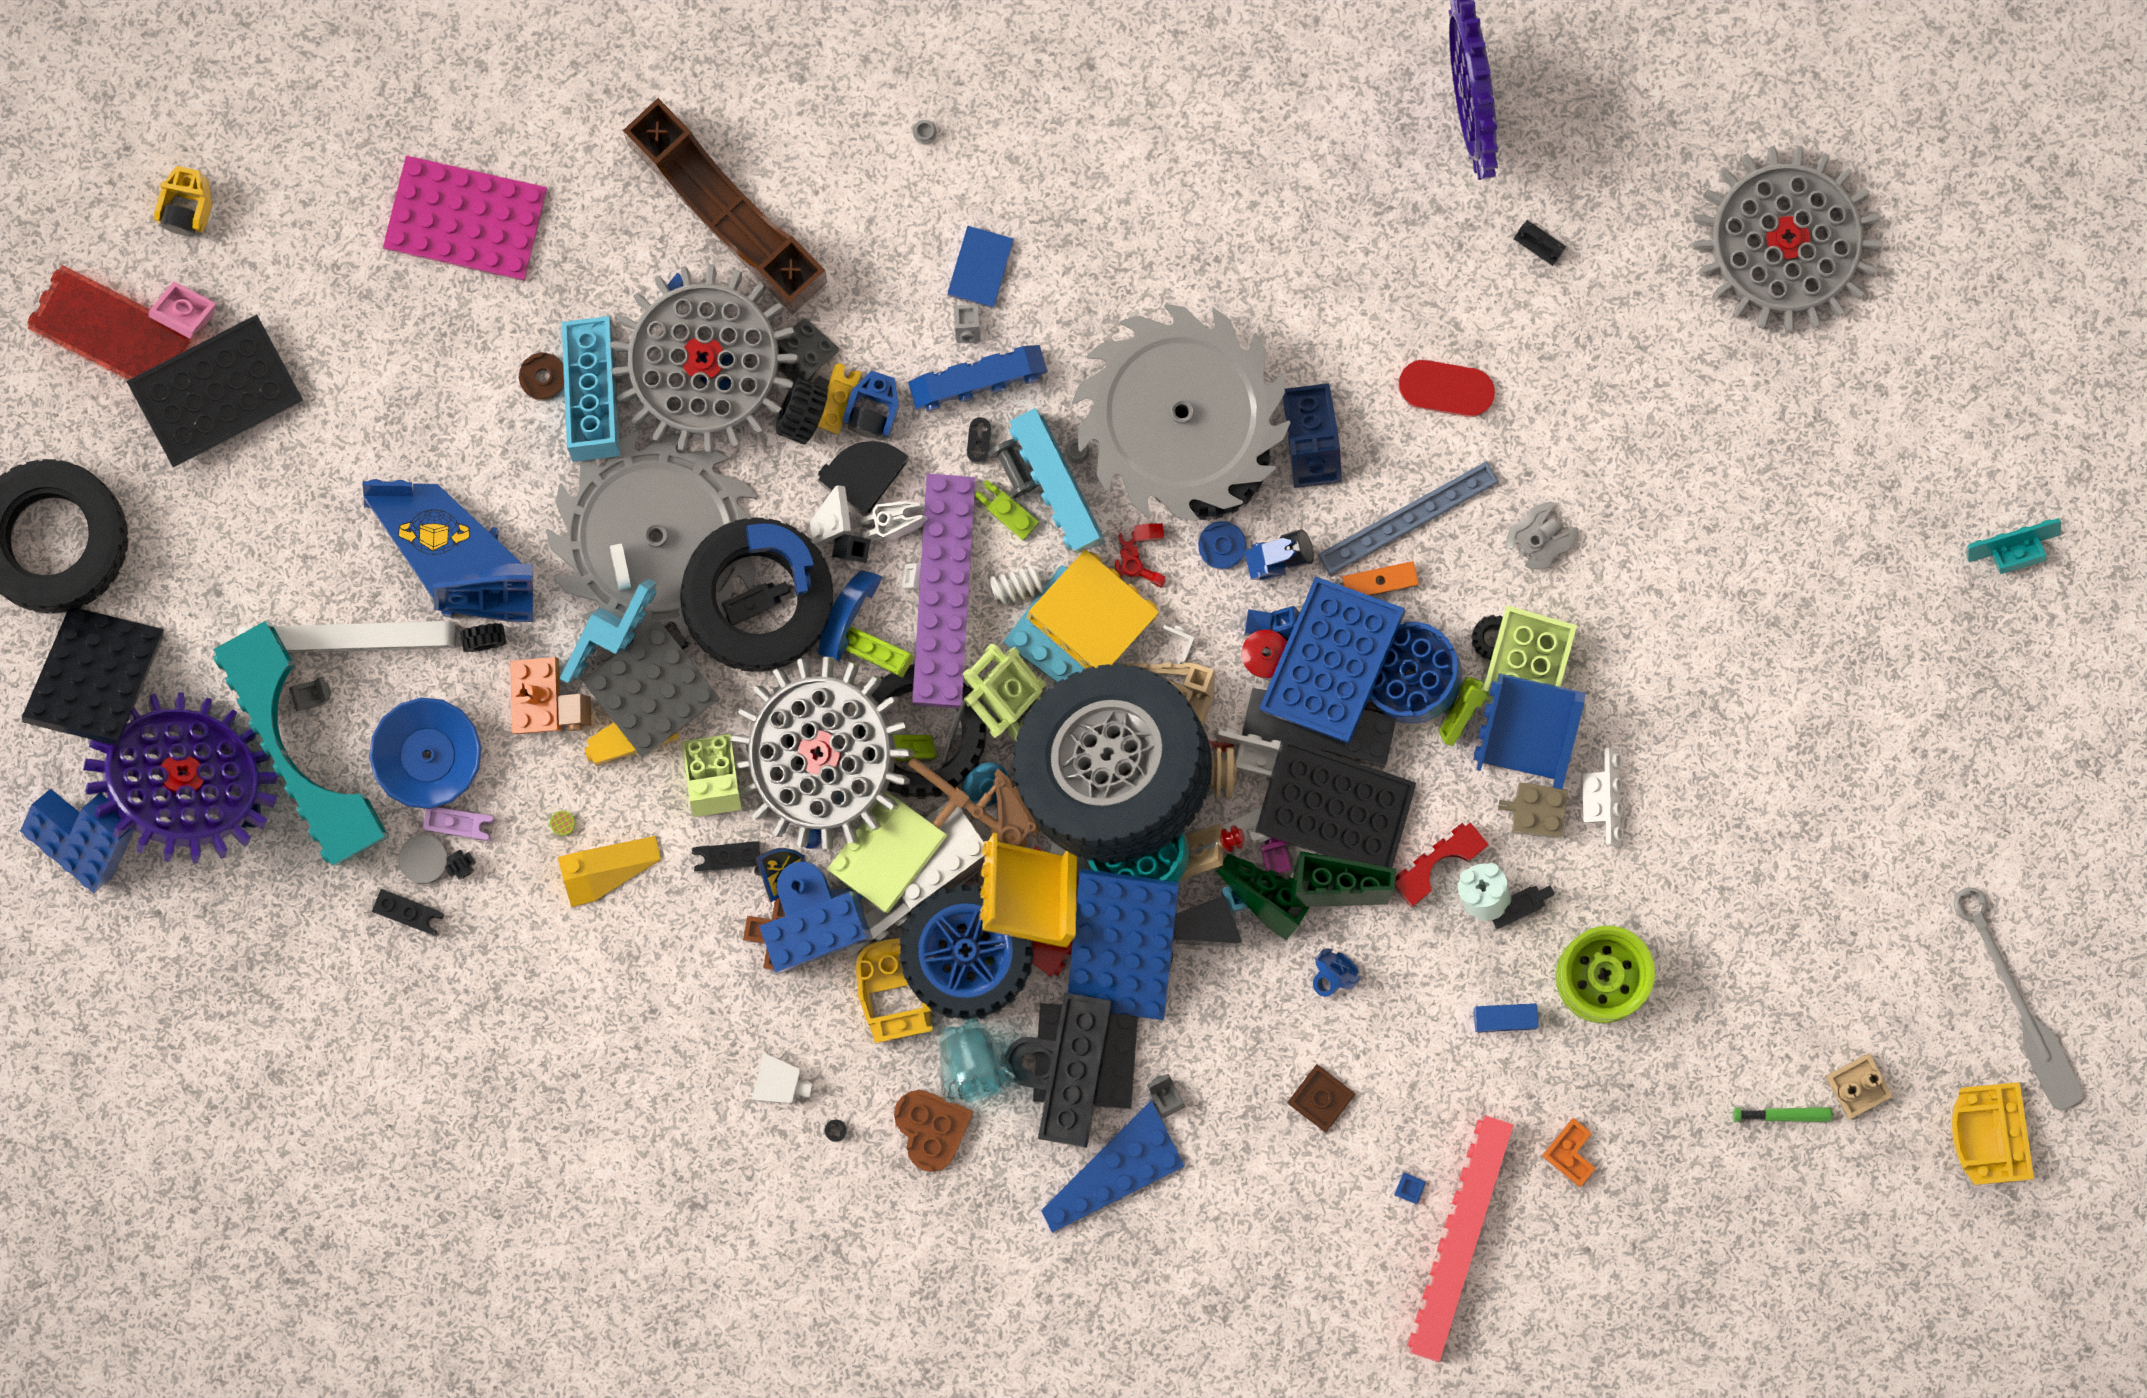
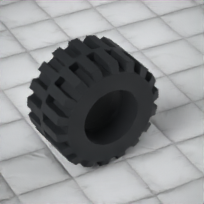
M798 378L793 382V388L788 390L781 406L783 412L777 418L776 434L805 445L814 435L821 420L827 401V389Z

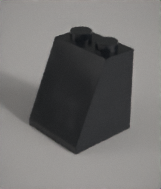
M1225 896L1176 914L1173 939L1175 938L1177 944L1234 948L1242 944Z

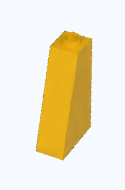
M614 722L587 739L588 747L584 748L588 762L593 760L595 766L638 753ZM678 732L660 746L679 741Z

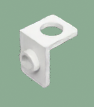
M1164 625L1162 632L1188 642L1180 664H1184L1195 637L1188 635V631L1182 627L1174 626V628Z

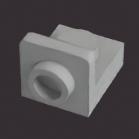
M978 304L954 305L956 342H979Z

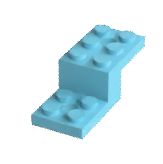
M648 578L638 586L623 618L603 608L591 614L560 677L561 680L569 683L573 679H578L580 675L582 676L589 664L586 662V659L590 654H594L598 645L616 654L622 649L625 650L633 642L636 636L633 630L643 622L647 614L643 610L649 603L653 602L657 591L654 589L657 582Z

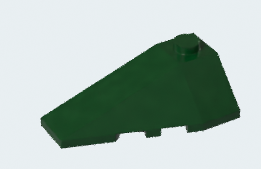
M1231 854L1225 856L1223 865L1218 867L1216 871L1260 921L1284 940H1287L1296 930L1310 908L1290 907L1293 878L1291 877L1288 880L1279 877L1277 872L1269 869L1266 872L1256 868L1254 863Z

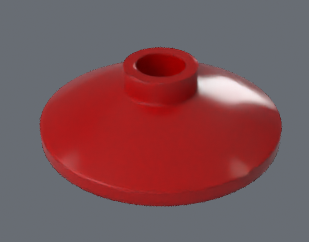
M1259 630L1252 633L1245 640L1241 650V658L1245 668L1254 676L1272 678L1287 641L1279 633L1272 630ZM1265 648L1271 651V655L1268 657L1262 654V650Z

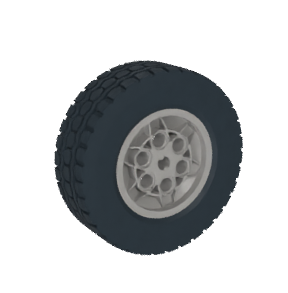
M1106 664L1098 665V668L1093 666L1082 669L1083 672L1079 673L1077 671L1067 676V679H1061L1055 683L1052 689L1049 688L1041 695L1040 701L1037 699L1030 708L1031 712L1025 716L1022 722L1023 727H1020L1016 737L1018 742H1015L1013 769L1016 786L1024 805L1044 834L1065 851L1080 858L1082 856V858L1096 862L1097 859L1099 862L1112 863V861L1116 863L1127 862L1128 859L1136 860L1143 858V855H1151L1159 851L1158 848H1164L1172 843V839H1177L1185 831L1184 828L1186 826L1189 827L1195 820V814H1199L1204 805L1203 799L1206 800L1209 791L1208 785L1211 784L1212 755L1210 743L1204 727L1186 697L1178 688L1162 676H1158V674L1147 669L1143 670L1141 667L1133 665L1128 667L1126 664H1114V666ZM1120 733L1117 738L1111 739L1114 734ZM1092 742H1097L1094 747H1088ZM1138 747L1135 752L1129 753L1132 748ZM1091 764L1089 769L1083 770L1084 766ZM1127 770H1132L1129 775L1123 776ZM1109 778L1105 784H1100L1103 779Z

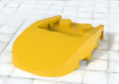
M898 938L869 944L857 957V994L875 1044L933 1031L931 1009L924 1003H922L923 1008L874 1017L870 998L871 993L908 986L900 963V939Z

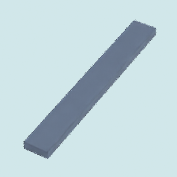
M1486 461L1319 553L1318 557L1329 576L1494 486L1499 481Z

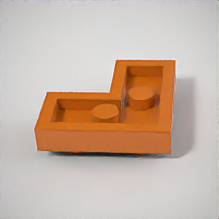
M1572 1118L1541 1157L1580 1188L1596 1168L1577 1153L1592 1133Z

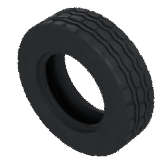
M43 459L42 461H29L24 465L19 464L11 468L9 472H4L0 475V594L12 603L39 613H65L67 610L82 608V605H88L96 600L99 594L102 595L110 587L111 582H114L120 573L119 569L124 564L125 552L128 548L127 522L117 498L93 473L71 462ZM49 498L68 500L80 507L87 520L88 541L83 554L74 565L57 574L39 575L26 571L19 565L12 550L11 536L16 520L27 507L40 500Z
M751 517V519L735 520L732 523L729 522L705 537L694 550L683 574L680 601L682 615L689 633L695 639L697 645L704 652H707L711 658L733 669L737 668L748 672H764L787 666V664L793 663L813 647L829 620L833 604V582L825 557L823 558L816 544H813L811 539L802 531L799 532L797 528L787 523H781L778 520ZM774 524L793 532L808 548L814 565L812 569L805 570V573L809 572L811 587H808L805 595L797 596L795 613L785 625L769 633L753 634L744 632L730 624L722 615L716 600L717 580L721 573L733 562L745 557L760 556L774 560L782 565L794 581L791 565L781 554L772 551L749 552L746 533L747 525Z

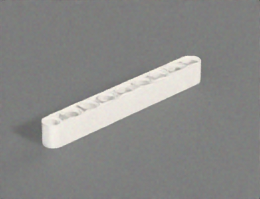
M452 621L274 626L288 653L455 647V622ZM253 627L237 628V636Z

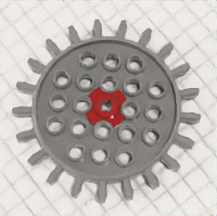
M1770 146L1767 154L1770 166L1761 169L1756 168L1753 159L1748 153L1743 155L1742 162L1749 175L1738 181L1730 171L1724 168L1719 175L1731 187L1725 198L1708 189L1703 195L1706 200L1719 206L1716 216L1709 217L1696 214L1694 223L1712 227L1711 240L1695 241L1692 245L1693 250L1712 249L1715 260L1714 263L1703 266L1699 270V275L1706 276L1715 271L1720 272L1726 283L1716 289L1713 294L1715 300L1723 297L1731 289L1742 298L1734 309V317H1739L1744 312L1747 304L1762 309L1758 319V328L1763 329L1767 324L1770 312L1784 314V329L1786 333H1791L1793 330V313L1807 312L1809 323L1813 329H1816L1820 326V318L1816 308L1825 303L1830 306L1832 312L1839 318L1845 312L1835 296L1842 289H1845L1859 300L1864 294L1860 287L1850 281L1854 272L1859 271L1865 275L1874 276L1877 268L1861 262L1860 258L1862 249L1874 251L1880 250L1882 247V241L1863 239L1862 226L1877 223L1880 220L1879 214H1871L1859 217L1855 204L1864 201L1870 192L1866 189L1849 197L1841 186L1849 180L1852 170L1850 168L1846 169L1834 181L1823 173L1829 161V155L1826 153L1819 159L1816 169L1802 166L1803 146H1797L1793 154V164H1779L1778 152L1775 146ZM1792 182H1801L1804 190L1802 192L1794 191ZM1766 185L1770 189V194L1767 196L1761 195L1758 192V186ZM1819 196L1823 201V205L1820 207L1814 206L1811 203V197ZM1777 201H1787L1789 209L1785 211L1780 210L1777 206ZM1747 203L1752 204L1755 207V213H1745L1743 205ZM1830 212H1840L1842 220L1838 222L1833 221L1830 217ZM1799 214L1805 215L1808 218V224L1800 225L1796 221V216ZM1765 218L1772 219L1775 224L1774 228H1765L1762 220ZM1730 222H1737L1741 227V231L1738 233L1731 232L1728 224ZM1817 229L1825 230L1827 239H1818L1815 231ZM1785 234H1787L1788 238H1792L1790 243H1787L1786 239H1782ZM1749 237L1758 238L1760 246L1756 248L1751 247L1747 239ZM1836 244H1843L1847 250L1846 254L1840 255L1836 253L1834 246ZM1805 247L1811 249L1813 257L1809 259L1804 258L1801 255V249ZM1770 251L1776 252L1779 256V261L1770 262L1767 259V253ZM1735 255L1742 256L1745 259V265H1735L1733 257ZM1823 262L1829 263L1832 267V272H1822L1820 264ZM1786 267H1795L1798 270V276H1788ZM1752 271H1762L1764 280H1755L1752 277ZM1805 282H1815L1817 291H1808L1805 287ZM1780 285L1784 291L1783 295H1774L1771 291V286Z
M714 264L708 265L706 283L692 284L691 273L686 266L681 267L683 287L670 291L667 283L658 276L655 278V281L663 294L662 297L653 304H650L644 296L638 293L633 296L637 304L646 311L638 322L626 316H619L618 321L624 327L631 328L634 331L630 343L614 341L610 342L609 347L617 352H628V366L615 367L609 371H612V375L618 378L630 375L633 388L620 393L617 396V400L620 403H624L637 396L639 397L644 408L636 413L631 420L636 426L643 423L651 414L661 421L654 431L653 440L659 443L664 438L667 429L672 427L681 431L678 440L679 451L685 452L688 447L690 434L704 435L705 451L707 454H713V434L727 431L729 441L735 448L740 447V440L735 428L746 421L750 423L755 432L760 435L764 433L761 423L754 417L763 405L768 407L773 413L781 415L783 410L778 403L771 401L769 396L774 386H779L786 390L793 388V382L777 377L779 364L798 363L799 357L791 353L779 354L778 341L791 338L796 333L793 327L774 332L769 321L780 315L784 307L781 303H778L766 312L761 311L756 302L766 290L762 283L758 284L752 293L746 297L737 291L743 275L739 270L733 273L730 284L726 287L715 284L717 271ZM682 303L690 305V310L685 315L678 314V307ZM712 305L714 307L713 314L708 317L703 316V307ZM732 306L737 307L738 314L734 318H727L726 310ZM657 325L663 326V334L659 337H653L652 329ZM680 327H686L688 330L687 336L683 339H678L675 335ZM703 329H710L712 331L710 339L706 341L701 340L699 337L700 332ZM729 330L735 331V339L732 342H725L723 339L724 334ZM752 332L760 334V339L755 344H750L747 340ZM655 349L661 350L660 359L651 361L649 358L651 351ZM678 351H683L686 355L681 363H676L673 360L674 354ZM727 354L733 355V363L730 366H723L721 363L723 356ZM704 355L708 360L707 363L704 364L699 357ZM750 356H755L758 359L757 365L753 368H748L745 365L746 359ZM652 373L659 375V381L655 385L647 383V378ZM676 375L683 376V383L679 387L671 385V380ZM699 377H706L707 385L702 389L696 388L695 381ZM725 378L730 379L731 387L728 390H721L719 388L720 381ZM748 380H753L756 383L755 389L751 392L743 390V385ZM673 399L681 401V407L677 411L669 409V403ZM704 401L705 409L700 413L694 412V403ZM726 402L729 404V411L723 415L718 414V405Z
M823 657L822 676L812 677L808 659H798L800 680L790 683L783 669L777 668L773 670L781 689L771 695L763 686H755L753 688L754 692L765 702L759 714L750 709H740L738 712L743 718L754 722L750 737L743 734L731 737V741L737 744L749 745V760L735 762V769L745 770L750 768L754 781L752 784L740 789L739 795L749 796L756 791L759 792L764 803L752 815L754 819L764 818L771 810L780 816L772 833L775 837H782L789 823L800 826L796 846L806 847L809 841L810 830L821 829L822 849H833L832 829L839 827L843 828L848 843L854 844L858 842V837L853 822L863 818L871 830H878L881 828V825L871 812L877 803L880 802L885 808L890 810H897L899 807L894 799L885 794V791L890 781L896 784H909L910 779L906 776L893 772L895 757L908 758L914 756V751L906 748L895 749L893 736L895 733L904 732L909 729L910 723L898 722L890 726L885 713L895 707L899 699L897 697H890L879 705L871 696L882 681L879 676H873L869 679L863 689L854 684L860 664L850 662L846 668L844 678H834V657ZM821 691L826 696L825 702L822 705L818 701V694ZM800 702L805 705V711L802 715L797 711V706ZM851 703H854L856 706V713L853 716L848 712V707ZM780 712L784 715V723L781 726L777 723V715ZM831 713L835 716V724L832 727L827 721ZM810 724L815 728V733L812 737H809L807 734V728ZM861 725L866 729V735L863 738H860L858 735V729ZM789 735H792L794 738V745L791 748L786 743ZM840 736H843L845 739V746L842 749L837 745V740ZM769 745L774 750L771 758H768L766 755V749ZM871 747L876 751V757L872 761L868 758V751ZM799 757L804 761V766L801 770L796 766V761ZM850 758L855 761L853 771H850L847 767V762ZM779 767L783 770V778L780 781L776 778V770ZM829 769L834 771V779L831 782L826 777ZM809 779L814 784L811 792H808L806 789V782ZM860 780L865 784L863 793H859L857 790V784ZM788 790H791L793 793V800L790 803L785 798ZM839 791L844 794L842 804H839L836 800V795ZM819 801L824 807L820 815L816 812V804Z

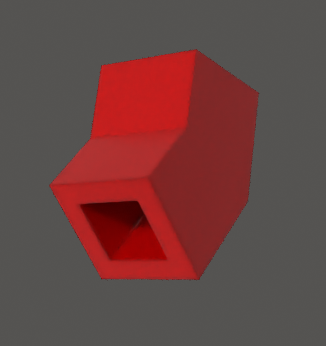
M1163 523L1134 526L1135 541L1137 542L1160 541L1164 538Z

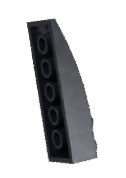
M1252 688L1242 736L1247 737L1248 734L1262 737V740L1268 742L1272 740L1281 741L1282 738H1287L1352 761L1385 768L1396 724L1395 718L1386 714L1364 710L1350 744L1261 712L1259 707L1267 690Z

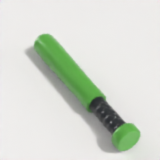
M1736 1107L1733 1112L1734 1122H1741L1742 1119L1830 1122L1833 1119V1111L1829 1107L1765 1108V1110H1741V1108Z

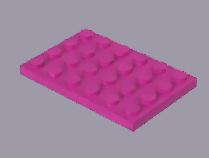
M406 155L383 249L525 281L547 187Z

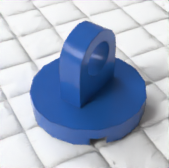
M1331 948L1323 949L1315 958L1319 972L1313 980V987L1316 993L1323 997L1334 994L1339 988L1353 989L1361 980L1360 976L1357 975L1359 973L1358 968L1353 961L1343 953H1333ZM1322 978H1326L1330 982L1329 990L1322 986Z

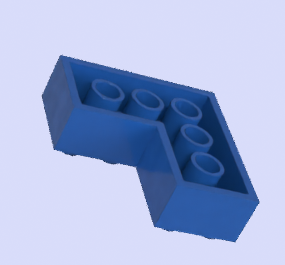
M50 788L31 805L20 832L29 841H32L42 849L47 856L61 865L63 870L69 872L80 881L82 886L96 893L114 876L135 830L129 828L116 839L113 836L114 829L122 821L118 814L112 812L100 818L96 817L97 807L109 802L108 798L102 793L96 795L79 812Z

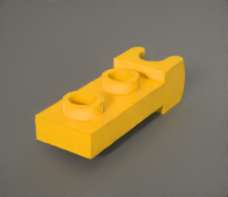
M840 363L835 364L827 388L825 409L818 424V428L833 434H839L843 423L842 419L852 389L858 384L861 377L860 371H851L848 378L844 376L845 365Z

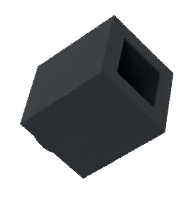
M847 534L835 538L832 557L867 563L871 539Z

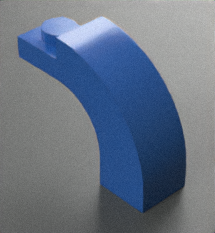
M747 525L746 533L749 552L772 551L785 557L792 568L796 596L805 595L808 587H811L809 572L805 573V570L812 569L814 564L804 542L790 530L778 525Z

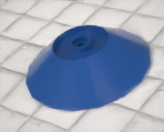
M420 697L398 704L382 717L371 738L369 760L375 780L389 797L408 807L431 809L453 802L469 789L479 771L482 747L476 726L462 709L443 699ZM430 751L432 753L431 758L424 759V752Z

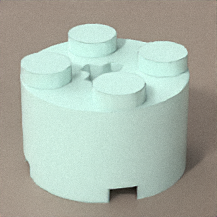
M1496 864L1474 865L1460 874L1458 891L1463 907L1470 916L1477 917L1481 921H1490L1503 915L1508 904L1510 905L1511 892L1505 874Z

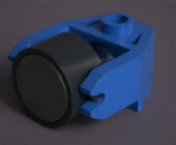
M871 371L852 389L842 419L843 423L848 424V429L874 439H881L882 435L889 438L899 410L895 378ZM878 385L883 386L882 389H876ZM861 398L886 405L889 411L888 418L877 412L855 407V405Z
M1303 529L1283 534L1279 539L1271 542L1253 544L1251 549L1244 551L1251 580H1264L1286 575V567L1292 570L1312 564L1314 560L1312 542Z

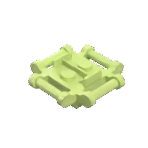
M990 644L985 649V654L976 664L962 674L963 681L974 689L963 700L966 701L967 706L973 708L989 727V732L994 738L1007 728L1009 736L1017 740L1016 737L1020 727H1023L1022 722L1025 716L1019 723L1016 720L1030 705L1032 707L1037 699L1040 701L1041 697L1039 695L1043 692L1042 688L1046 683L1042 678H1038L1023 661L1016 647L1011 648L1004 654L997 645ZM991 660H995L997 665L980 679L978 676ZM979 697H981L984 700V702L999 718V723H997L994 720V718L979 702Z

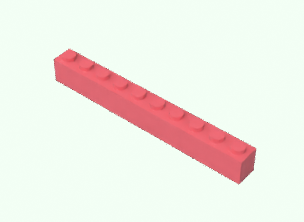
M1486 1115L1483 1116L1482 1120H1477L1474 1134H1477L1475 1144L1470 1143L1466 1157L1470 1158L1468 1167L1463 1166L1459 1181L1463 1183L1460 1191H1455L1451 1203L1455 1205L1453 1215L1448 1214L1444 1228L1448 1229L1445 1238H1440L1437 1247L1440 1257L1438 1262L1433 1261L1429 1273L1430 1276H1433L1430 1286H1425L1422 1299L1426 1300L1423 1310L1418 1309L1414 1323H1417L1418 1327L1416 1333L1411 1332L1407 1347L1411 1348L1409 1352L1411 1354L1440 1362L1514 1124Z

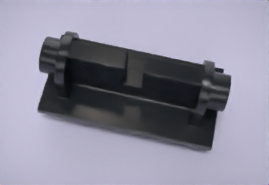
M1528 220L1522 224L1518 233L1513 238V240L1551 266H1554L1566 248L1561 242Z

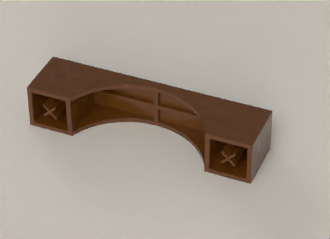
M659 98L623 129L627 145L792 315L828 283L825 269L792 235H789L773 223L736 187L700 145L693 133Z

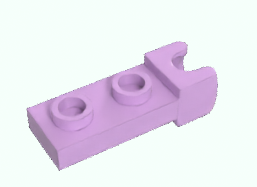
M435 807L426 809L423 830L490 842L491 837L487 833L481 832V826L485 823L492 824L495 819L489 815Z

